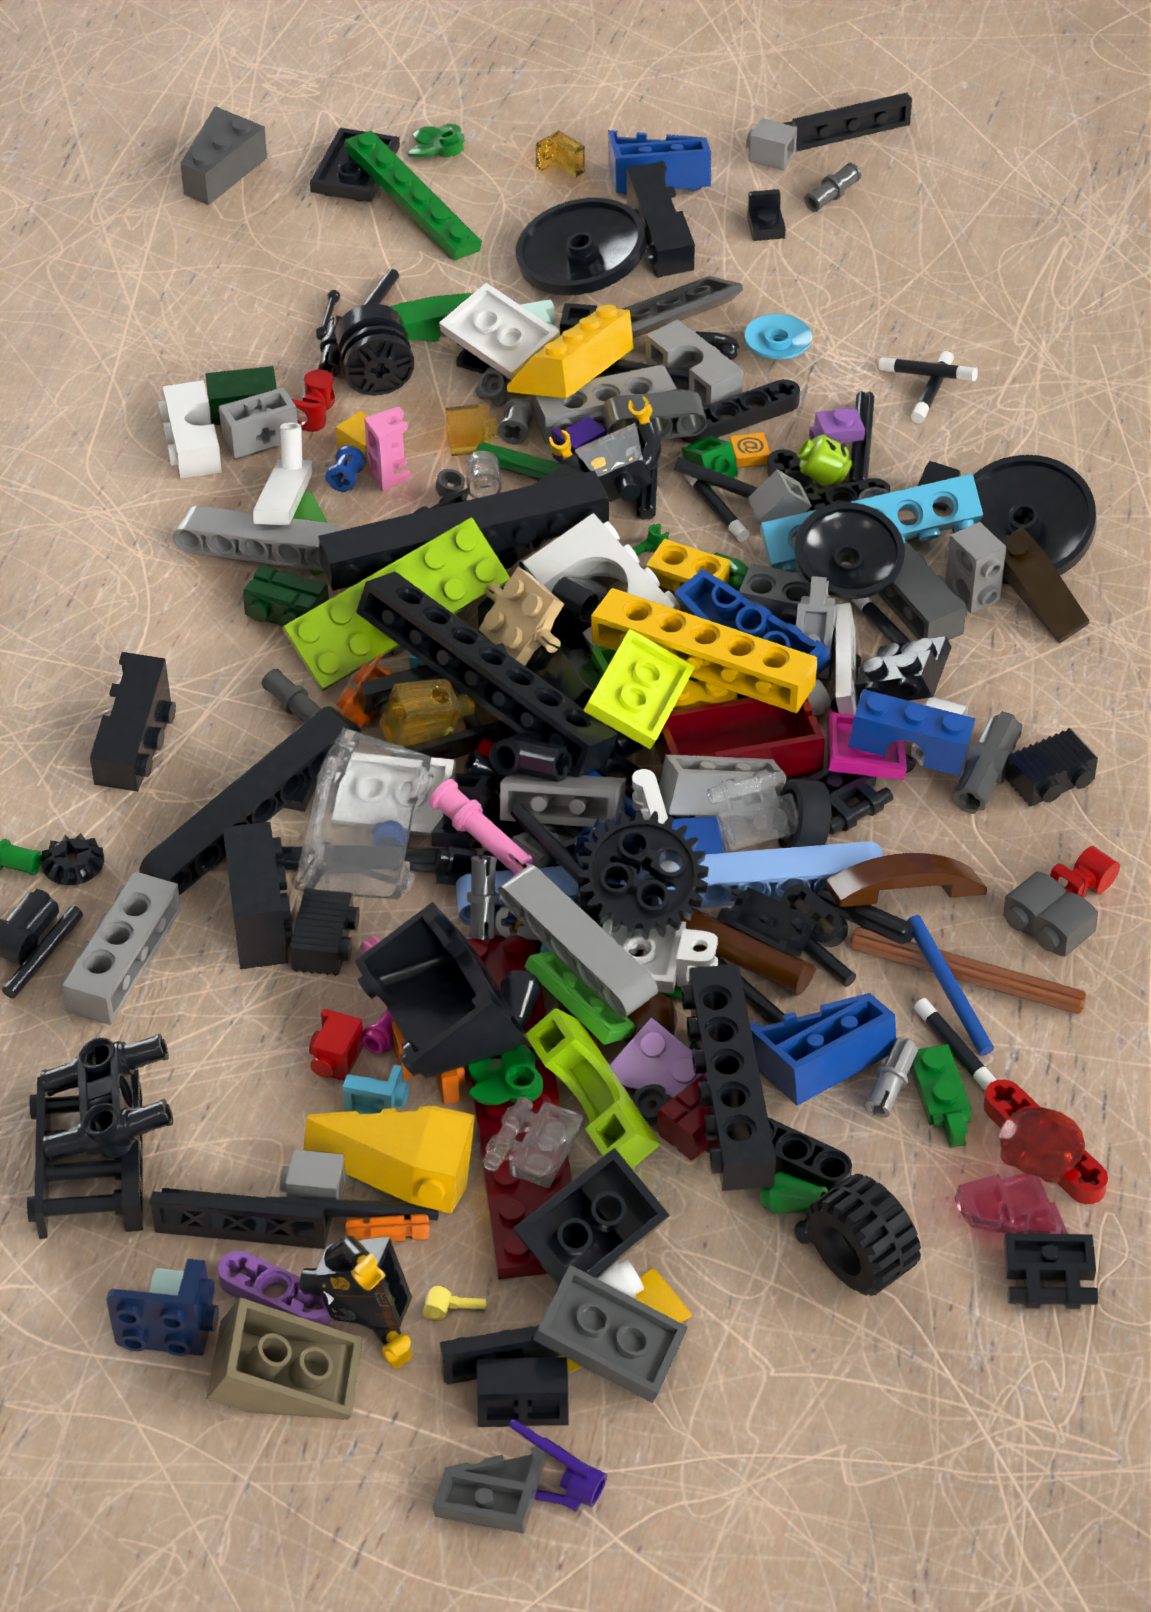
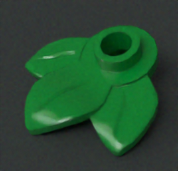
M447 123L440 128L433 126L422 127L412 134L418 144L409 150L407 154L410 157H430L440 153L442 157H452L464 150L465 138L461 133L460 126Z
M522 1044L515 1050L503 1053L501 1059L488 1058L470 1064L469 1072L476 1085L469 1091V1096L477 1102L486 1105H498L507 1101L523 1104L536 1100L543 1091V1079L535 1069L536 1057L534 1053Z

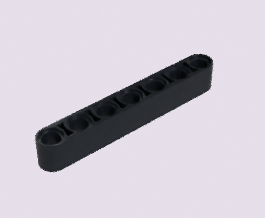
M326 706L151 850L141 862L140 873L177 883L179 895H181L226 857L223 827L263 823L270 820L291 802L292 798L290 796L292 794L298 795L299 792L310 783L315 782L338 762L340 747L354 748L357 745L361 736L360 727L334 707Z

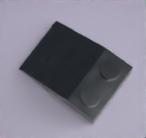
M614 1147L514 1227L513 1231L557 1286H559L569 1265L596 1277L611 1263L619 1260L659 1228L670 1215Z

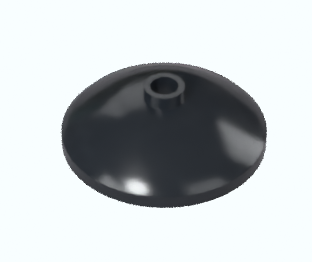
M852 502L830 504L810 514L798 530L794 548L796 563L806 580L811 584L812 577H826L827 581H829L828 595L843 599L867 598L887 589L900 574L905 557L903 538L896 525L880 511L864 504ZM842 562H849V563H851L852 565H851V566L844 565V564H842Z

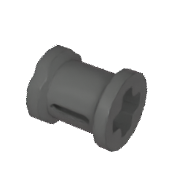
M511 399L504 406L505 418L500 421L497 431L500 438L505 442L520 444L527 439L529 432L527 424L533 419V407L523 399Z

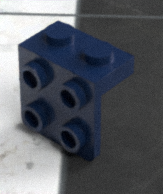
M187 1259L178 1295L120 1289L109 1290L106 1303L115 1343L120 1347L135 1352L154 1350L168 1352L175 1356H185L188 1354L203 1356L209 1331H216L219 1319V1307L212 1303L214 1280L208 1279L205 1260Z

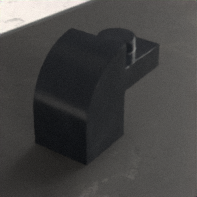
M453 773L449 779H453L458 784V790L469 800H477L483 809L482 814L490 820L492 807L491 776ZM444 813L441 820L431 831L432 846L445 847V849L448 845L463 849L483 847L467 831H457L452 826V820Z

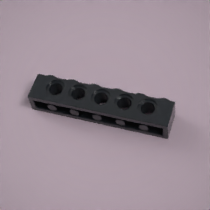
M739 964L689 968L688 985L681 986L683 1010H690L691 1016L687 1017L689 1042L696 1041L697 1048L692 1050L694 1074H702L703 1081H698L700 1107L707 1106L708 1114H704L705 1138L714 1142V1148H710L712 1174H719L722 1191L774 1187L776 1157Z

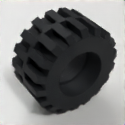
M861 1174L849 1176L813 1202L808 1208V1230L821 1258L841 1281L862 1295L867 1296L869 1294L874 1296L917 1265V1262L920 1260V1241L917 1237L915 1226L906 1210L886 1187L867 1175L865 1177Z

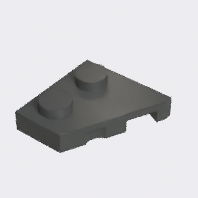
M539 1447L530 1448V1455L504 1460L503 1455L485 1458L477 1464L463 1463L446 1467L433 1505L435 1517L524 1534L546 1462V1452Z

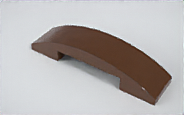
M901 853L863 861L826 879L825 885L840 907L877 904L879 890L941 885L950 898L987 894V887L971 867L949 857L928 853Z

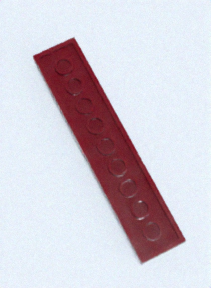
M512 935L507 938L495 936L493 939H487V937L485 939H467L480 956L500 991L501 981L506 979L507 973L514 970L529 972L524 966L529 956L536 954L534 940H526L519 935ZM538 982V985L541 988V993L528 1019L525 1033L546 1016L540 982ZM529 1040L523 1044L536 1057L535 1069L543 1079L541 1095L536 1100L523 1104L507 1101L498 1105H486L474 1100L498 1279L548 1274L516 1235L513 1228L572 1182L556 1075L543 1064ZM502 1054L497 1055V1056H494V1057H491V1058L501 1059V1055H502ZM471 1078L472 1087H474L476 1083Z

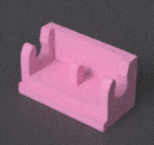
M400 406L364 418L368 472L383 492L389 490V487L403 483L410 478V470L393 473V470H399L406 466L403 433L408 429V423L402 422L404 413Z

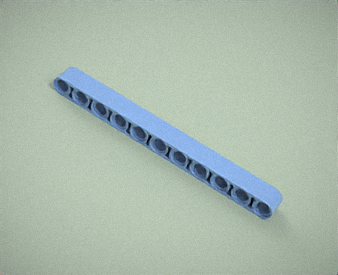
M854 842L706 854L705 860L699 864L709 867L708 876L701 879L706 881L708 885L706 893H698L703 898L700 908L733 906L736 897L732 896L731 891L737 887L744 890L751 887L781 902L784 892L795 885H803L816 894L819 888L823 889L825 887L826 879L863 861L882 857V848L874 842ZM676 864V871H677V870L680 869V867L678 866V864ZM561 866L540 869L575 902L578 883ZM510 870L496 871L495 892L498 893V887L514 876ZM643 870L640 875L636 874V877L643 879L646 874L649 875V872ZM466 874L458 879L455 888L459 919L463 924L470 926L471 903L467 902V893L471 892V874ZM613 878L606 881V884H618ZM624 880L620 882V884H626ZM667 887V889L674 891L675 887ZM500 897L499 902L495 903L494 925L496 914L504 906ZM512 913L505 918L506 922L512 924L518 920Z

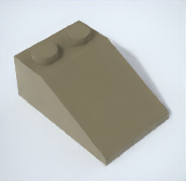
M240 1297L220 1322L206 1399L252 1413L348 1420L352 1416L363 1337Z

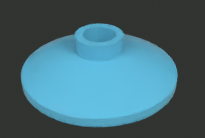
M769 314L758 317L748 324L745 329L744 340L747 347L755 354L769 359L782 360L794 358L804 353L811 344L812 333L808 325L796 317L785 314Z

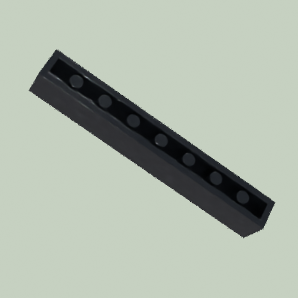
M595 470L319 535L320 563L332 591L343 589L359 583L471 517L492 550L496 552L559 537L593 513L603 524L607 521L609 522V496Z

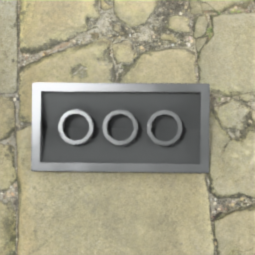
M708 276L622 309L630 310L632 336L636 338L657 330L677 319L681 321L731 302L743 291L741 283Z

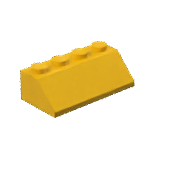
M615 305L597 307L595 312L588 317L582 318L577 325L570 330L564 331L559 338L546 344L545 348L532 356L509 382L507 392L567 399L634 349L630 310L616 309Z

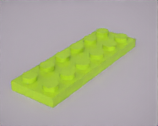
M472 517L283 626L284 633L321 692L360 670L364 663L369 665L374 662L379 654L384 656L400 646L356 613L366 581L397 572L453 614L485 597L486 589L492 591L488 587L489 584L497 583L499 587H502L510 579L508 573Z

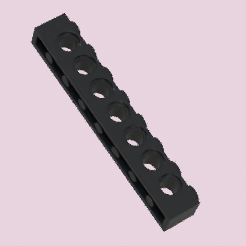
M397 572L366 581L356 611L358 615L517 733H528L537 741L565 746L567 751L572 754V767L569 771L575 776L581 777L607 764L618 736L615 731L600 720L584 712V709Z

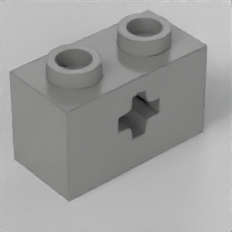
M284 387L219 406L222 439L234 459L280 446V426L285 423H298L297 408Z

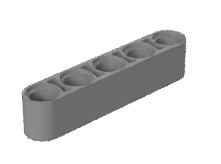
M192 506L187 510L175 530L173 540L181 550L192 554L324 571L320 563L318 536L343 529L331 523L292 518L290 525L254 524L253 513Z
M528 865L498 887L499 897L505 907L620 1017H627L658 994L657 985L649 972L535 865Z

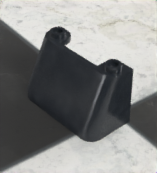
M431 902L354 961L362 974L357 979L360 986L371 999L378 996L385 1003L406 1042L402 1044L405 1053L400 1056V1059L414 1077L421 1074L425 1078H430L515 1050L528 1040L525 1031L476 950L434 902Z

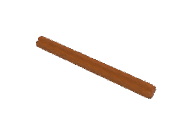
M863 927L855 928L851 937V948L853 950L933 973L917 943L911 941L901 945ZM940 950L957 980L1075 1014H1080L1084 1007L1086 992L1083 990Z

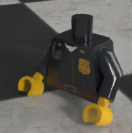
M643 396L645 407L641 411H635L631 400L628 403L631 414L636 420H639L640 426L637 427L636 423H633L574 449L576 454L571 452L570 436L565 430H561L562 437L566 441L561 446L554 444L551 436L549 437L551 451L555 455L563 457L562 464L566 463L580 473L595 470L609 496V502L619 498L627 502L634 501L639 497L640 489L650 485L652 482L651 470L656 467L662 449L655 424L649 420L652 414V406L645 396Z
M348 1235L338 1242L327 1246L318 1267L305 1268L301 1272V1292L305 1295H321L329 1316L334 1320L360 1324L372 1329L385 1345L382 1347V1353L386 1361L393 1368H400L413 1357L412 1352L409 1350L411 1345L410 1338L407 1334L401 1333L400 1330L412 1295L390 1237L358 1240L355 1236Z

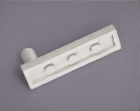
M285 423L280 426L281 459L277 460L253 509L254 524L290 525L313 474L312 460H302L301 425L298 423Z
M851 603L836 604L834 642H836V702L839 713L855 715L856 629Z

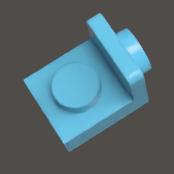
M393 1066L388 1082L372 1077L347 1074L343 1084L344 1112L357 1111L359 1114L380 1113L382 1109L396 1108L398 1110V1107H405L409 1094V1083L404 1082L403 1066Z

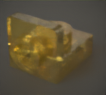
M558 130L536 143V168L543 171L555 164L576 178L585 173V146Z

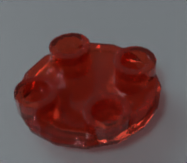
M1044 1107L1027 1108L1013 1114L1003 1124L999 1136L1001 1146L1000 1157L1005 1164L1015 1166L1024 1173L1039 1176L1044 1181L1050 1183L1061 1181L1064 1178L1065 1172L1072 1170L1082 1159L1085 1148L1083 1133L1075 1121L1060 1111Z

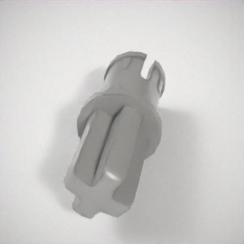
M897 1038L884 1066H880L877 1069L876 1075L878 1079L869 1099L865 1103V1108L869 1112L873 1111L875 1105L878 1106L874 1114L876 1116L889 1117L900 1089L905 1088L908 1083L907 1073L918 1051V1047L911 1039Z

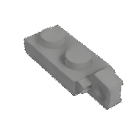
M812 577L810 596H802L801 603H798L796 627L815 642L818 640L826 645L829 649L832 663L837 610L835 606L836 599L828 598L829 581H827L826 577ZM832 664L818 674L816 680L830 681Z

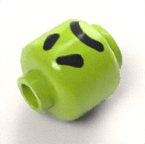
M824 434L818 435L812 441L809 439L805 440L797 454V457L801 459L800 471L824 487L831 486L833 483H841L852 464L847 447Z

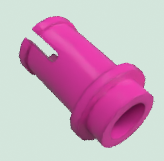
M388 1008L374 1024L367 1025L363 1030L362 1043L373 1054L387 1052L393 1046L392 1022H394V1019Z

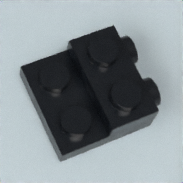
M946 636L880 646L876 657L864 660L854 686L860 696L862 690L865 689L907 701L931 698L934 696L952 647Z

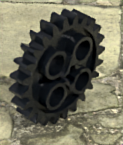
M637 810L635 821H630L623 812L620 814L618 826L607 819L605 820L606 833L594 829L592 838L595 843H584L583 852L588 856H579L578 867L584 870L577 872V882L586 885L580 888V898H591L587 903L588 912L600 909L598 916L599 924L606 922L608 919L613 921L612 933L615 934L621 926L627 927V937L631 939L635 930L641 929L644 939L648 940L650 930L656 928L658 934L661 937H665L666 925L668 923L678 931L681 927L679 916L691 921L694 914L691 906L701 907L703 898L698 893H706L708 883L701 879L708 876L709 867L699 864L705 860L706 853L705 851L693 852L697 847L698 838L693 837L685 840L687 826H681L675 831L672 829V816L662 824L658 822L657 811L653 812L650 820H644L641 810ZM634 843L641 846L644 851L640 854L632 855L627 853L623 847ZM615 858V859H617L619 862H613V863H612V862L610 861V859ZM673 861L678 864L680 869L675 872H667L660 867V863ZM643 870L649 872V875L646 874L643 879L636 877V874L640 875ZM610 877H618L624 880L626 885L615 889L608 886L605 881ZM667 887H675L674 891L667 889ZM653 894L658 896L662 903L658 906H649L643 902L642 897Z

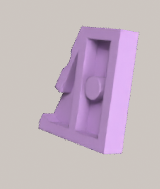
M652 1017L610 1064L623 1087L638 1090L646 1085L658 1084L664 1087L665 1093L671 1095L672 1098L702 1075L694 1074L692 1050Z

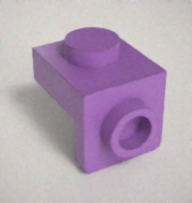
M856 408L819 411L815 413L814 426L809 429V440L812 441L818 435L824 434L839 443L864 440L865 428Z

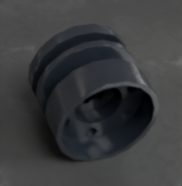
M377 303L365 304L348 311L339 320L335 329V341L341 358L342 368L344 369L345 379L351 388L361 394L372 396L384 395L401 388L410 379L414 370V356L408 341L404 321L397 311L387 305Z

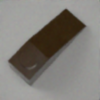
M1023 527L1001 541L1006 546L1003 578L1059 643L1090 624L1088 617L1045 552Z

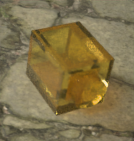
M486 403L445 408L446 435L451 457L475 454L479 443L492 444V438L498 437L496 417L489 416Z

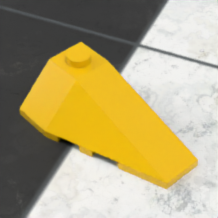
M434 1105L420 1106L415 1111L397 1112L396 1108L382 1109L380 1113L359 1114L357 1111L309 1114L306 1117L303 1151L344 1154L345 1172L347 1175L405 1202L452 1214L467 1189L475 1115Z

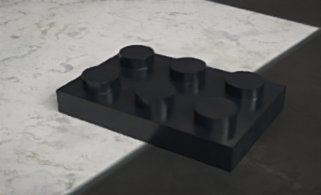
M339 128L310 180V192L325 196L372 202L380 185L344 150L345 139L365 133L366 131ZM374 133L395 155L400 148V137Z

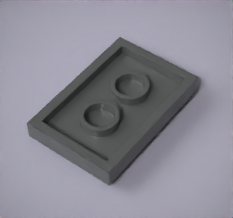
M569 1265L533 1340L653 1403L659 1394L688 1327L580 1269Z

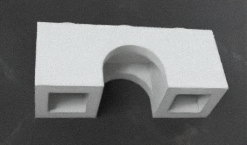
M204 380L163 386L164 400L158 401L161 422L168 421L163 423L166 444L173 443L168 445L171 466L178 465L180 479L222 473L219 444L214 424H211L209 401Z

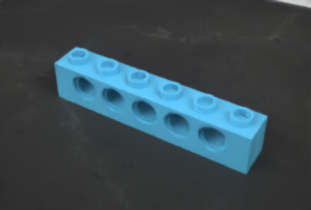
M973 473L852 501V503L870 506L886 515L898 528L904 543H906V539L919 537L920 541L935 539L941 536L940 531L953 528L955 532H958L980 522L983 516ZM937 502L947 504L950 507L951 515L947 517L937 516L933 511L932 505ZM816 510L761 523L760 533L770 568L789 572L799 570L795 559V547L792 543V538L797 536L804 520ZM908 510L915 515L916 523L904 525L898 520L897 514L900 511Z

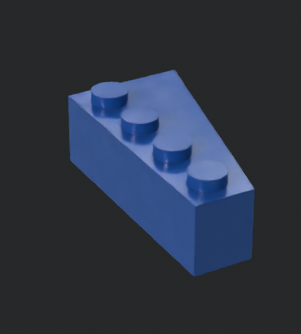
M701 569L674 592L682 612L817 657L816 676L832 664L829 649L826 645L818 640L815 642L804 635L802 630L790 623L783 622L772 615L770 610L759 603L756 605L743 597L741 592L704 569Z

